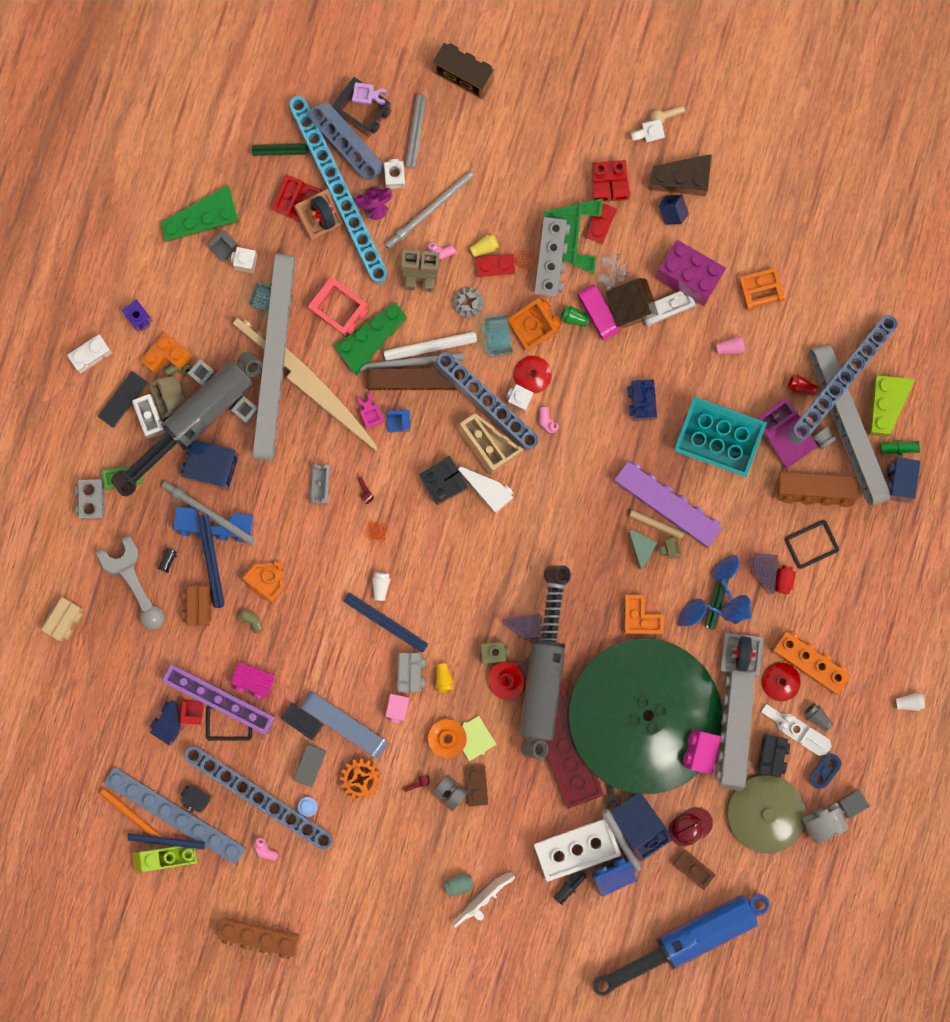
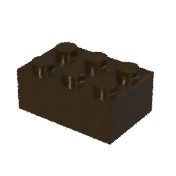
M443 43L433 60V73L482 100L494 81V69H492L490 64L475 60L476 58L472 54L462 53L457 46L451 43L449 45Z

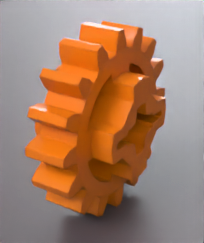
M361 758L360 763H357L354 759L352 766L348 763L346 764L348 770L341 771L345 774L344 777H340V780L344 781L341 788H347L345 794L352 793L351 799H354L355 796H358L359 801L362 800V796L369 799L370 793L374 796L376 795L375 788H381L377 785V782L382 781L381 778L377 777L381 771H375L376 764L370 766L371 760L364 763L363 758ZM360 766L367 767L371 772H363ZM353 769L355 774L351 780H348L349 773ZM358 774L365 777L370 776L364 780L363 785L360 782L352 783L358 778ZM374 778L372 787L368 789L369 780ZM354 785L359 787L362 793L354 791L351 787Z

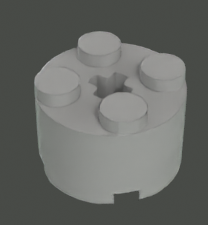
M838 802L827 806L828 809H823V807L816 809L812 812L813 814L802 818L813 843L831 839L832 836L839 835L849 829Z

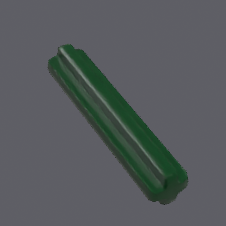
M307 144L252 146L253 156L306 155L308 153Z
M721 580L716 581L710 606L721 610L726 592ZM708 610L705 627L714 630L719 614Z

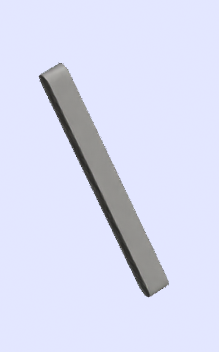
M276 253L274 259L253 459L273 461L295 255Z

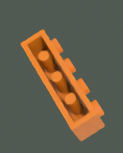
M784 632L772 649V652L834 695H838L851 676L847 673L848 669L841 664L837 666L832 663V658L827 654L816 652V647L811 643L800 641V636L795 632Z

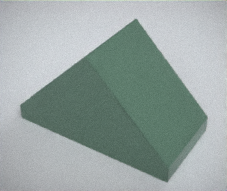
M631 530L628 534L639 569L645 567L657 542Z

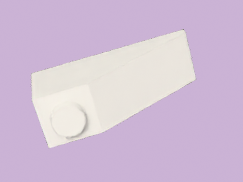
M463 467L458 469L464 479L495 514L513 500L511 496L513 492L507 485L503 486L495 480Z

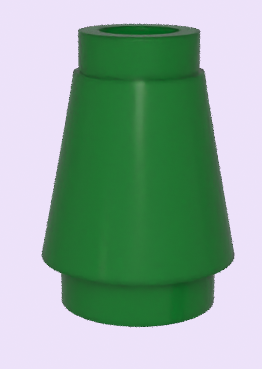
M565 306L560 320L564 321L565 324L587 327L590 316L572 306Z

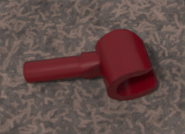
M359 477L358 481L365 492L360 497L366 504H369L374 497L366 487L363 478Z
M418 776L419 783L404 787V791L407 792L418 787L428 786L430 783L429 776Z

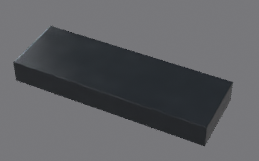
M131 371L98 417L114 428L133 404L132 401L139 396L148 382Z

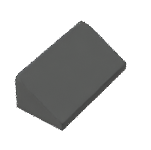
M308 744L293 781L313 787L327 751Z

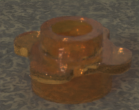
M374 521L371 522L367 538L384 542L386 539L385 531L388 529L387 525L384 523L376 524Z

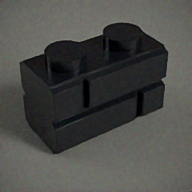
M763 734L757 773L782 777V774L786 773L787 762H784L785 754L789 755L791 746L787 738Z

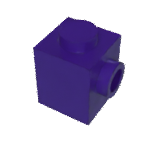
M137 299L121 310L137 332L147 329L151 325L150 322L153 321Z

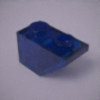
M171 700L170 703L167 701L161 709L162 715L159 719L155 718L150 725V728H152L150 733L169 746L173 744L182 731L178 704L174 700Z

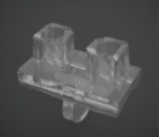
M614 253L613 256L602 257L601 267L610 268L611 270L610 275L599 273L597 284L607 287V290L613 289L615 276L618 277L617 283L623 284L624 278L630 277V273L625 271V264H620V270H617L620 254Z

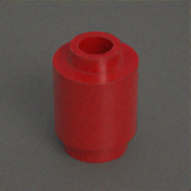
M782 565L781 568H777L774 587H776L775 592L790 595L796 577L793 567Z

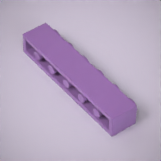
M627 462L615 478L614 483L701 545L708 548L722 529L719 526L720 523L712 517L709 519L704 516L705 512L699 507L695 506L693 508L688 504L689 501L682 495L676 496L673 494V489L668 485L663 484L662 486L656 482L657 478L651 473L645 474L642 472V467L637 463Z
M170 665L162 680L163 683L265 735H268L276 719L273 715L175 665Z

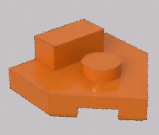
M282 563L254 564L242 577V580L249 585L253 592L272 604L284 590Z

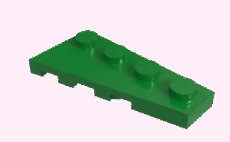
M229 185L161 222L165 241H173L239 222Z
M395 302L355 330L351 335L338 342L334 347L355 376H357L364 364H367L372 359V355L383 347L384 342L407 320V317Z

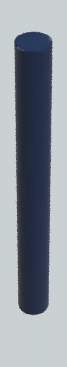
M128 833L127 841L205 849V842L133 833Z

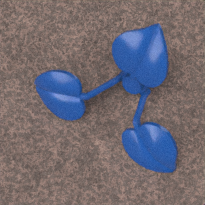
M737 555L721 560L712 572V576L716 581L721 580L731 602L725 603L722 607L723 611H720L710 605H704L702 599H695L689 602L681 611L678 620L680 627L691 626L701 621L705 615V609L720 614L725 621H731L733 624L752 618L750 598L747 595H740L733 599L725 583V580L732 578L739 568V558Z

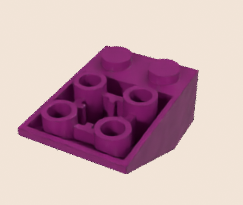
M787 398L757 418L767 423L762 436L786 469L818 447L811 434L798 445L789 441L788 432L800 416ZM796 430L797 434L802 436V433Z

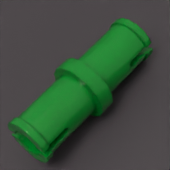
M902 440L897 442H880V453H898V455H903V453H920V442H902Z

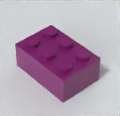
M676 240L655 278L705 306L726 267Z

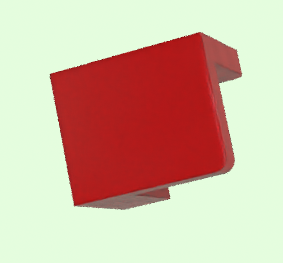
M183 700L180 723L202 725L204 703Z

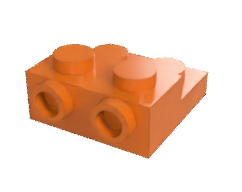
M537 298L507 319L527 351H530L543 341H547L562 330L560 328L562 325L560 319L556 315L553 317L550 312L552 307L546 299L543 301L542 298Z

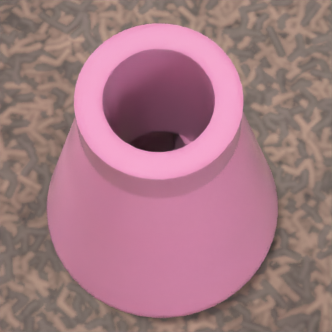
M736 336L717 343L718 354H741V352H745L743 337Z

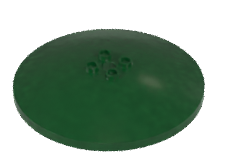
M628 640L602 651L580 673L570 696L568 725L573 745L579 757L587 768L600 780L614 788L629 793H663L678 788L693 779L700 772L683 767V756L687 751L688 737L692 729L720 736L722 729L721 700L716 685L708 671L686 650L661 640ZM650 710L652 712L653 718L651 721L644 720V711Z

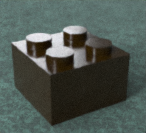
M637 278L605 291L616 325L619 328H627L659 315L647 279Z

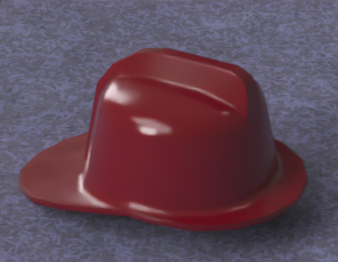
M695 807L673 819L669 825L668 832L675 844L689 846L710 833L713 827V819L707 810Z

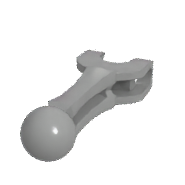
M126 535L122 538L125 553L121 558L113 559L109 557L105 550H97L96 556L103 570L111 575H119L133 592L141 610L140 622L142 626L148 630L159 629L165 621V615L159 607L152 606L151 601L140 586L134 568L138 560V549L131 537Z

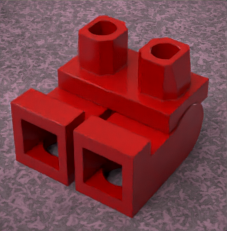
M626 160L592 163L593 200L603 199V202H609L611 192L612 201L630 199Z

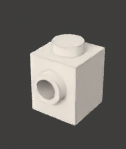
M237 247L236 252L232 253L231 263H233L235 270L254 274L258 255L254 250Z
M516 384L514 389L511 388L506 397L509 399L508 405L525 413L534 393Z

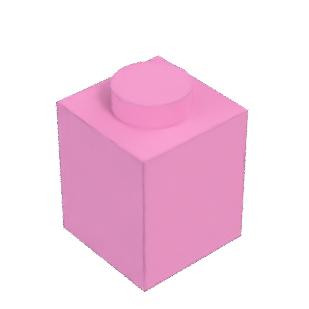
M390 694L386 712L389 722L400 724L401 720L405 721L410 698Z

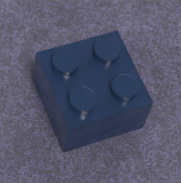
M897 457L887 465L886 475H889L886 484L890 492V500L909 503L915 499L921 461Z

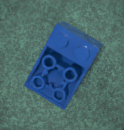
M619 857L612 861L613 865L608 867L602 865L594 869L595 873L592 876L602 897L638 881L629 859Z

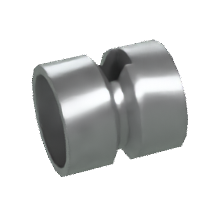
M447 774L432 795L439 801L444 800V805L453 811L468 791L461 785L456 786V781Z

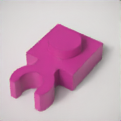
M367 393L369 398L367 402H362L361 398L358 397V403L364 407L360 413L367 430L385 422L378 404L372 406V396L370 393Z

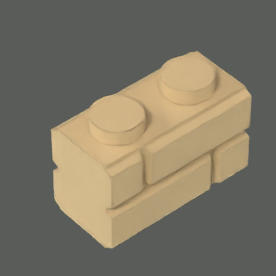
M60 597L41 630L58 641L64 642V640H68L71 637L73 625L75 623L78 624L82 619L83 613L81 612L83 609L66 598Z

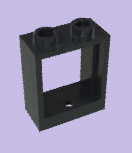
M353 77L332 107L345 121L370 137L372 133L375 134L380 128L379 123L382 119H387L392 111L391 103L379 95L378 98L385 100V104L380 105L383 108L368 128L343 111L353 97L355 82L362 83Z

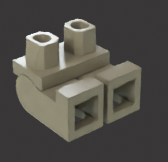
M403 249L401 269L403 270L405 290L413 291L415 290L416 283H422L424 292H433L434 286L437 285L440 252L423 251L422 261H420V250Z

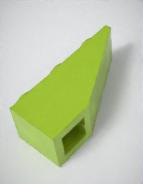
M175 846L132 853L134 872H146L197 863L196 850L194 848Z

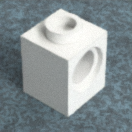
M391 159L385 162L386 188H405L403 161ZM392 170L400 172L397 177L390 176Z

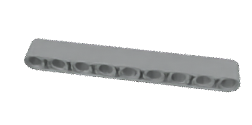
M829 344L809 350V358L822 390L840 369L833 349ZM847 389L831 408L830 412L866 502L869 506L889 501L890 492L849 389ZM829 390L832 395H835L832 390Z

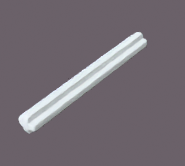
M469 332L384 351V357L386 361L466 345L477 342L475 332Z

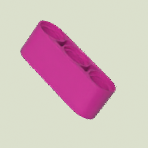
M595 284L577 293L579 300L603 341L620 332L613 315Z

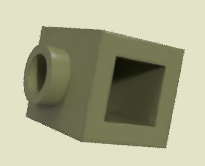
M504 642L481 644L483 664L506 662V658H509L508 646H504Z

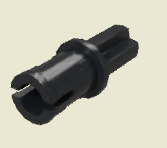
M581 870L577 871L568 882H564L562 888L553 898L563 905L573 892L576 893L575 889L587 877L586 874Z

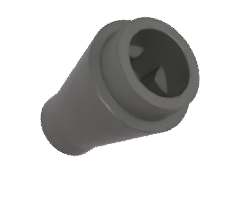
M814 703L804 713L807 716V720L825 732L833 725L820 705Z

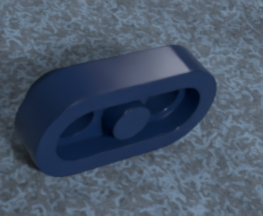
M835 754L825 755L809 776L810 784L817 789L825 788L841 768L840 758ZM829 760H832L834 762V765L832 767H828L827 762ZM818 775L822 777L820 783L816 782V776Z

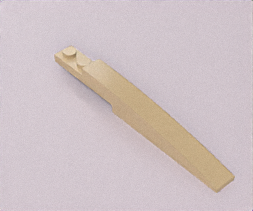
M237 318L233 325L262 350H265L266 336L260 331L257 333L251 329L252 325L247 320L243 319L241 321ZM286 348L284 368L290 372L287 376L288 381L376 452L378 447L348 409L304 363Z

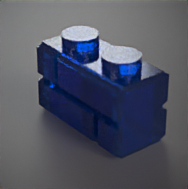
M654 379L631 381L630 386H627L628 398L632 399V405H629V416H633V421L657 419Z

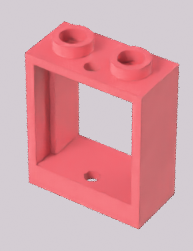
M332 277L329 278L308 306L309 311L344 337L347 334L351 335L357 327L355 325L359 319L362 320L368 313L367 303ZM335 288L359 305L344 327L319 310Z

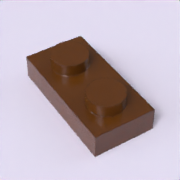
M485 766L467 767L469 807L488 805Z
M686 850L683 851L673 864L703 890L716 876V874Z

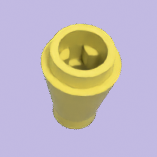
M487 234L475 245L471 246L470 249L474 257L495 252L499 248V244L494 234Z

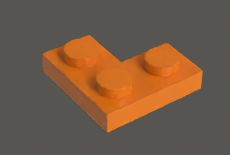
M164 332L139 361L153 373H156L167 360L181 370L192 355Z
M625 595V634H664V615L645 614V595Z

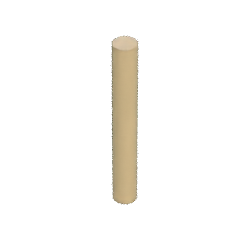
M632 510L629 515L633 519L680 539L685 534V532L637 511Z

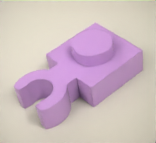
M355 82L352 102L371 105L372 100H374L378 104L384 105L385 100L378 97L381 94L386 95L387 90L378 89L374 91V85Z

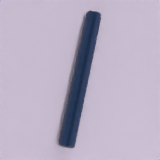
M202 514L198 516L213 606L214 608H222L224 606V598L209 515Z
M351 593L345 597L344 603L418 651L424 652L427 648V642Z

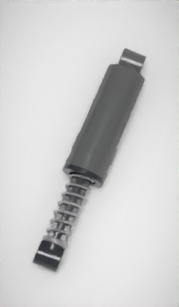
M549 565L544 571V579L547 582L545 588L548 589V593L544 594L547 600L543 602L546 604V608L542 609L545 612V615L541 617L544 623L540 625L543 631L539 632L542 638L531 640L519 736L527 738L521 745V752L527 758H545L548 753V745L544 740L552 741L554 739L566 644L556 643V641L559 640L557 633H560L558 630V625H561L559 617H563L560 615V610H563L561 602H564L562 594H565L563 592L566 589L565 584L571 578L570 569L565 565Z

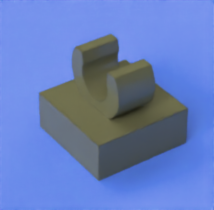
M678 538L666 539L667 546L658 547L660 555L668 554L669 559L681 557Z

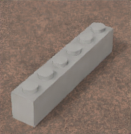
M732 670L729 676L725 678L727 694L723 698V706H726L721 718V724L724 725L723 732L720 733L722 750L719 751L717 759L720 763V770L716 772L718 788L742 791L745 788L755 673Z

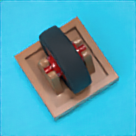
M328 189L293 206L310 240L344 224Z

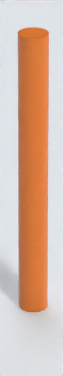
M105 788L101 790L99 794L144 832L150 836L163 837Z

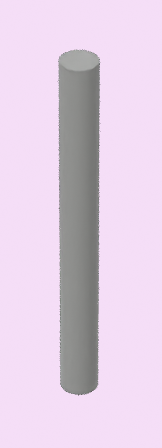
M608 809L603 810V817L626 857L631 861L634 871H640L642 867Z

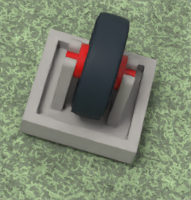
M724 633L720 671L731 673L732 670L755 673V676H759L764 638Z

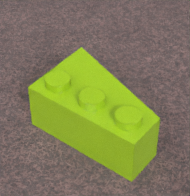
M879 375L873 378L868 435L888 437L892 433L915 379Z

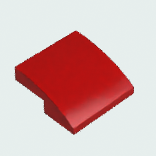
M286 175L272 210L301 223L293 206L323 190L306 184L300 179Z

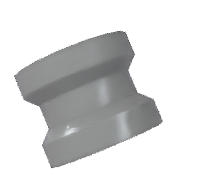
M829 427L813 437L814 441L820 444L819 448L821 450L837 439L831 435Z

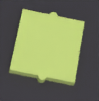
M479 716L468 723H463L462 727L467 736L463 752L469 761L480 754L484 755L485 751L497 745Z

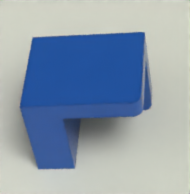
M409 410L386 411L388 432L411 431Z

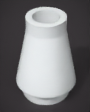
M374 572V577H372L374 600L385 601L391 580L389 573Z
M918 692L896 698L897 710L920 711V709H925L924 695L918 694Z

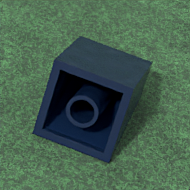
M194 440L187 447L186 455H188L187 462L182 464V477L229 491L239 454L233 449Z
M642 793L632 794L622 805H616L610 812L624 838L641 862L673 840L666 826Z

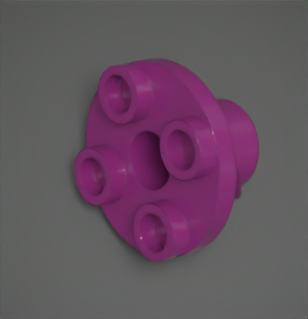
M371 187L366 190L367 193L354 197L357 208L367 209L369 213L367 217H370L372 220H379L387 215L388 208L385 206V203L390 201L393 196L390 188L377 189V187Z

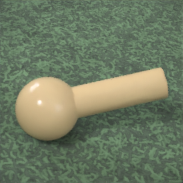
M682 105L665 112L656 110L651 114L650 119H661L663 124L665 119L685 113V108Z

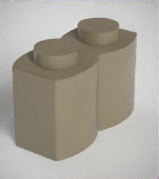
M176 376L156 379L150 383V391L156 401L157 410L162 419H167L186 401L181 393V384Z

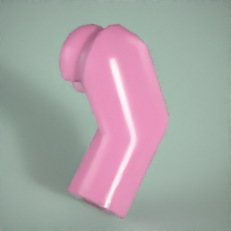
M430 243L427 247L428 251L440 252L439 260L456 254L453 245L443 249L437 246L436 243Z
M257 838L254 842V848L258 856L276 862L279 852L269 850L264 838Z

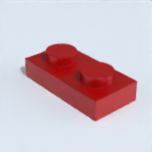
M602 203L601 217H593L585 238L603 245L617 208Z
M514 255L477 257V277L515 274Z

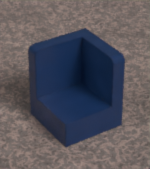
M683 195L665 196L658 206L665 225L682 224L689 215Z

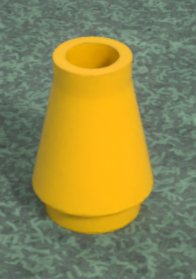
M448 664L436 665L435 688L438 689V693L453 691L454 682L449 672Z

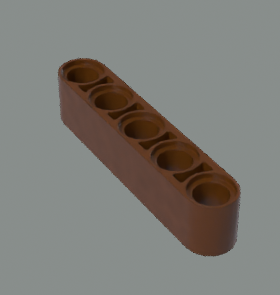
M436 369L366 370L367 390H458ZM455 371V378L460 380V372Z

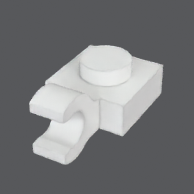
M661 119L643 122V129L630 132L633 141L645 137L646 142L665 138Z

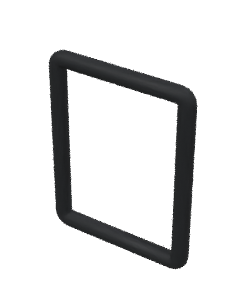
M825 520L785 538V542L799 569H803L839 551L836 540ZM824 524L835 550L801 565L789 540Z
M206 707L207 740L249 741L252 739V728L249 726L248 737H210V709L214 708Z

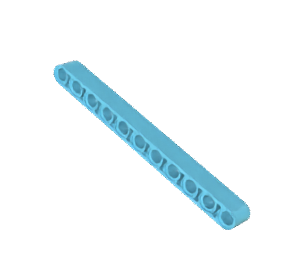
M296 96L290 101L292 114L372 282L381 285L387 280L386 268L320 129L310 119V108L306 100L301 96ZM297 104L304 105L301 110H295L294 107ZM306 120L312 122L309 127L302 126V123ZM313 137L320 139L316 144H312L310 140ZM320 154H327V159L323 161L318 159ZM329 170L336 172L333 177L326 176ZM336 187L344 189L341 194L334 193ZM350 204L352 207L349 211H344L342 206ZM354 220L360 222L356 228L350 227V223ZM365 237L368 241L366 244L360 245L358 239ZM368 254L376 256L375 260L371 262L365 258ZM376 271L384 273L383 277L379 279L373 275Z

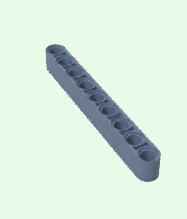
M886 315L874 326L789 430L788 439L791 443L801 444L813 432L898 326L897 319L894 316ZM829 390H832L835 395H832ZM818 403L822 404L824 409L820 408ZM807 417L812 418L813 423L810 422ZM796 430L800 431L802 436H799Z
M190 747L185 751V759L188 763L320 849H327L332 845L333 836L330 832L301 815L298 811L200 747ZM192 750H197L199 753V758L196 761L190 758ZM209 760L215 763L213 771L206 769V763ZM224 771H229L232 775L229 782H225L222 779ZM242 781L248 785V789L244 793L238 789V785ZM257 792H261L264 795L262 803H257L254 799V795ZM272 803L280 805L279 813L274 814L271 812L270 806ZM292 813L296 816L297 821L295 824L287 822L286 817L288 814ZM305 824L312 826L313 832L311 835H306L303 832ZM321 835L328 836V845L323 846L319 843Z

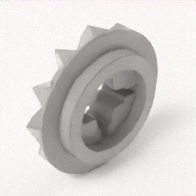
M468 287L462 288L456 293L453 304L459 315L469 318L481 312L484 300L477 289ZM465 295L469 299H475L472 302V309L467 304L462 305L465 302Z

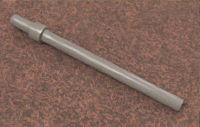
M471 171L467 172L404 228H399L395 235L385 243L386 247L390 250L400 240L403 241L408 237L407 234L469 182L474 177V174Z
M464 353L452 354L458 361L465 360ZM438 356L365 363L360 371L434 364ZM440 359V363H442V365L449 364L447 359Z
M167 481L163 482L162 488L172 493L174 498L184 501L202 514H208L211 520L251 546L254 545L256 542L255 538L187 495L186 491L182 488H176Z

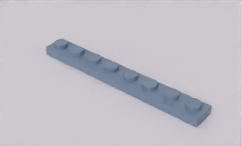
M116 767L112 769L104 782L111 789L194 840L205 842V847L235 865L246 849L243 845Z

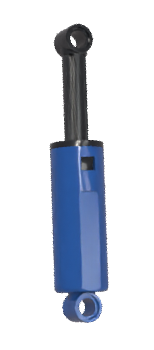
M758 894L747 901L743 895H739L656 938L659 945L658 949L610 974L596 977L593 981L594 992L601 997L608 996L615 988L666 962L671 970H674L758 926L756 917L767 913L770 904L768 898ZM757 900L763 901L765 908L757 910L754 907V902ZM600 981L608 983L606 991L598 990L597 984Z

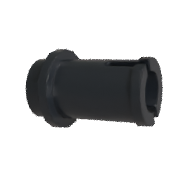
M166 548L165 551L163 550L164 555L157 569L169 573L174 558H177V551Z

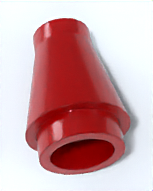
M792 375L788 383V389L792 393L814 396L818 388L817 385L800 375Z

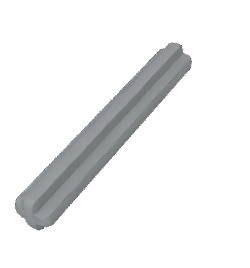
M424 95L416 96L405 163L407 168L416 167L426 105V96Z

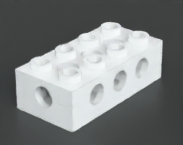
M605 818L533 843L547 882L621 856L614 834ZM593 838L600 839L601 844L598 848L590 846V841ZM575 844L582 846V852L578 855L572 853V847ZM556 851L564 853V858L561 861L553 859V854Z

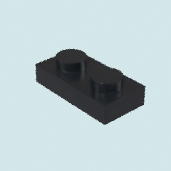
M293 703L290 704L280 718L312 741L323 727L322 723Z

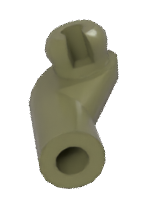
M187 362L179 370L175 365L171 364L164 371L168 377L177 372L189 375L188 372L193 367Z
M242 610L238 613V620L250 623L254 633L263 631L256 613L249 610Z

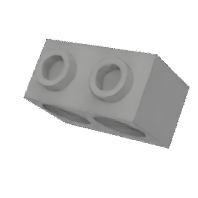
M78 480V485L75 487L76 497H79V504H76V515L81 520H104L105 489L103 480ZM88 486L94 487V492L91 495H86L85 490ZM88 505H94L95 509L92 514L86 513Z

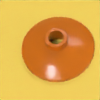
M450 719L435 723L428 734L430 749L442 758H452L459 755L465 748L467 741L464 728L458 722ZM445 735H449L451 737L450 742L446 743L444 741Z

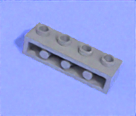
M544 217L535 294L558 296V292L562 293L563 281H560V274H564L566 263L562 262L563 254L567 255L568 243H564L565 235L569 236L570 224H567L565 219Z

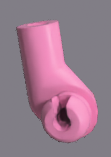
M540 407V426L548 433L556 432L559 425L549 418V407Z

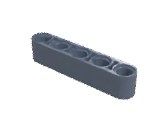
M321 102L310 110L309 116L313 123L364 179L372 180L383 172L384 166L381 160L329 103Z
M312 691L308 693L300 705V708L377 759H379L389 742Z

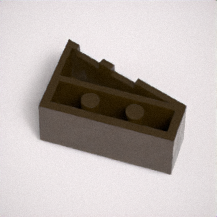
M712 154L653 166L649 190L706 196Z

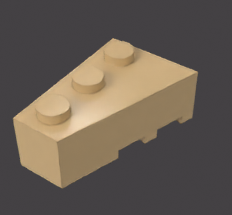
M476 413L461 422L457 427V430L489 475L521 455L524 450L511 442L508 437L495 430L492 425Z

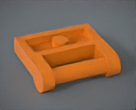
M776 268L739 277L748 311L764 304L785 301ZM771 289L776 291V294L754 300L751 298L752 294Z

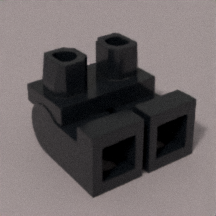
M450 456L419 474L436 505L468 490V486Z

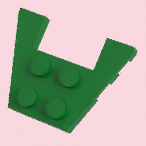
M603 199L544 211V217L565 219L567 224H570L569 236L565 235L564 243H568L567 255L563 254L562 260L590 273H595L596 256L577 254L581 215L601 217Z

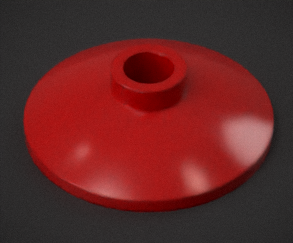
M538 356L525 357L515 367V383L534 394L545 390L551 382V368L544 359ZM534 370L536 371L537 375L535 377H531L529 375V372Z
M500 662L491 669L488 683L491 691L497 697L503 700H512L523 692L525 677L522 670L516 664ZM507 676L511 678V683L507 681Z
M787 663L773 664L763 674V690L773 700H790L800 689L801 680L799 673L793 666ZM780 678L785 679V685L782 686L779 684Z

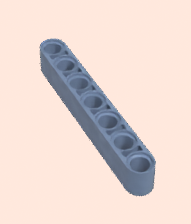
M444 352L435 359L434 366L436 370L518 447L520 446L525 451H528L537 446L539 441L537 434L452 354ZM441 358L447 359L449 363L447 367L440 363ZM455 371H459L462 374V380L455 378ZM469 384L476 387V393L469 391ZM483 397L490 400V406L483 404ZM497 410L504 413V419L497 417ZM512 423L517 425V433L511 430L510 425ZM526 436L532 440L531 446L525 443L524 438Z

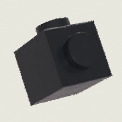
M191 784L190 787L186 786L181 793V796H183L181 801L185 803L183 807L191 812L196 810L199 813H203L213 797L195 784Z

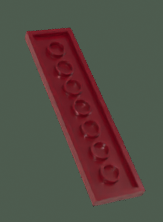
M529 657L514 663L522 670L525 684ZM561 682L554 739L552 741H544L548 745L547 755L567 809L604 796L598 777L583 763L573 745L568 725L569 701Z

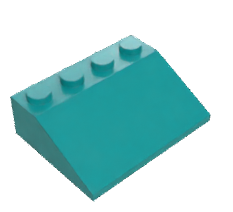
M693 397L674 451L747 477L767 423Z

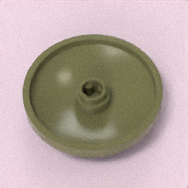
M761 775L746 780L745 788L742 791L735 790L728 804L727 818L731 832L743 846L755 852L769 854L785 850L799 838L805 825L802 818L806 816V810L801 795L792 784L776 776Z

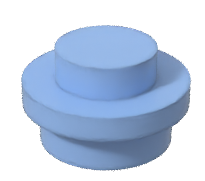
M305 797L299 801L298 811L303 816H312L317 811V803L313 798Z

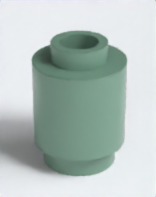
M466 872L450 877L448 881L444 882L449 897L452 895L456 897L472 891L471 887L474 886L471 875L467 876Z

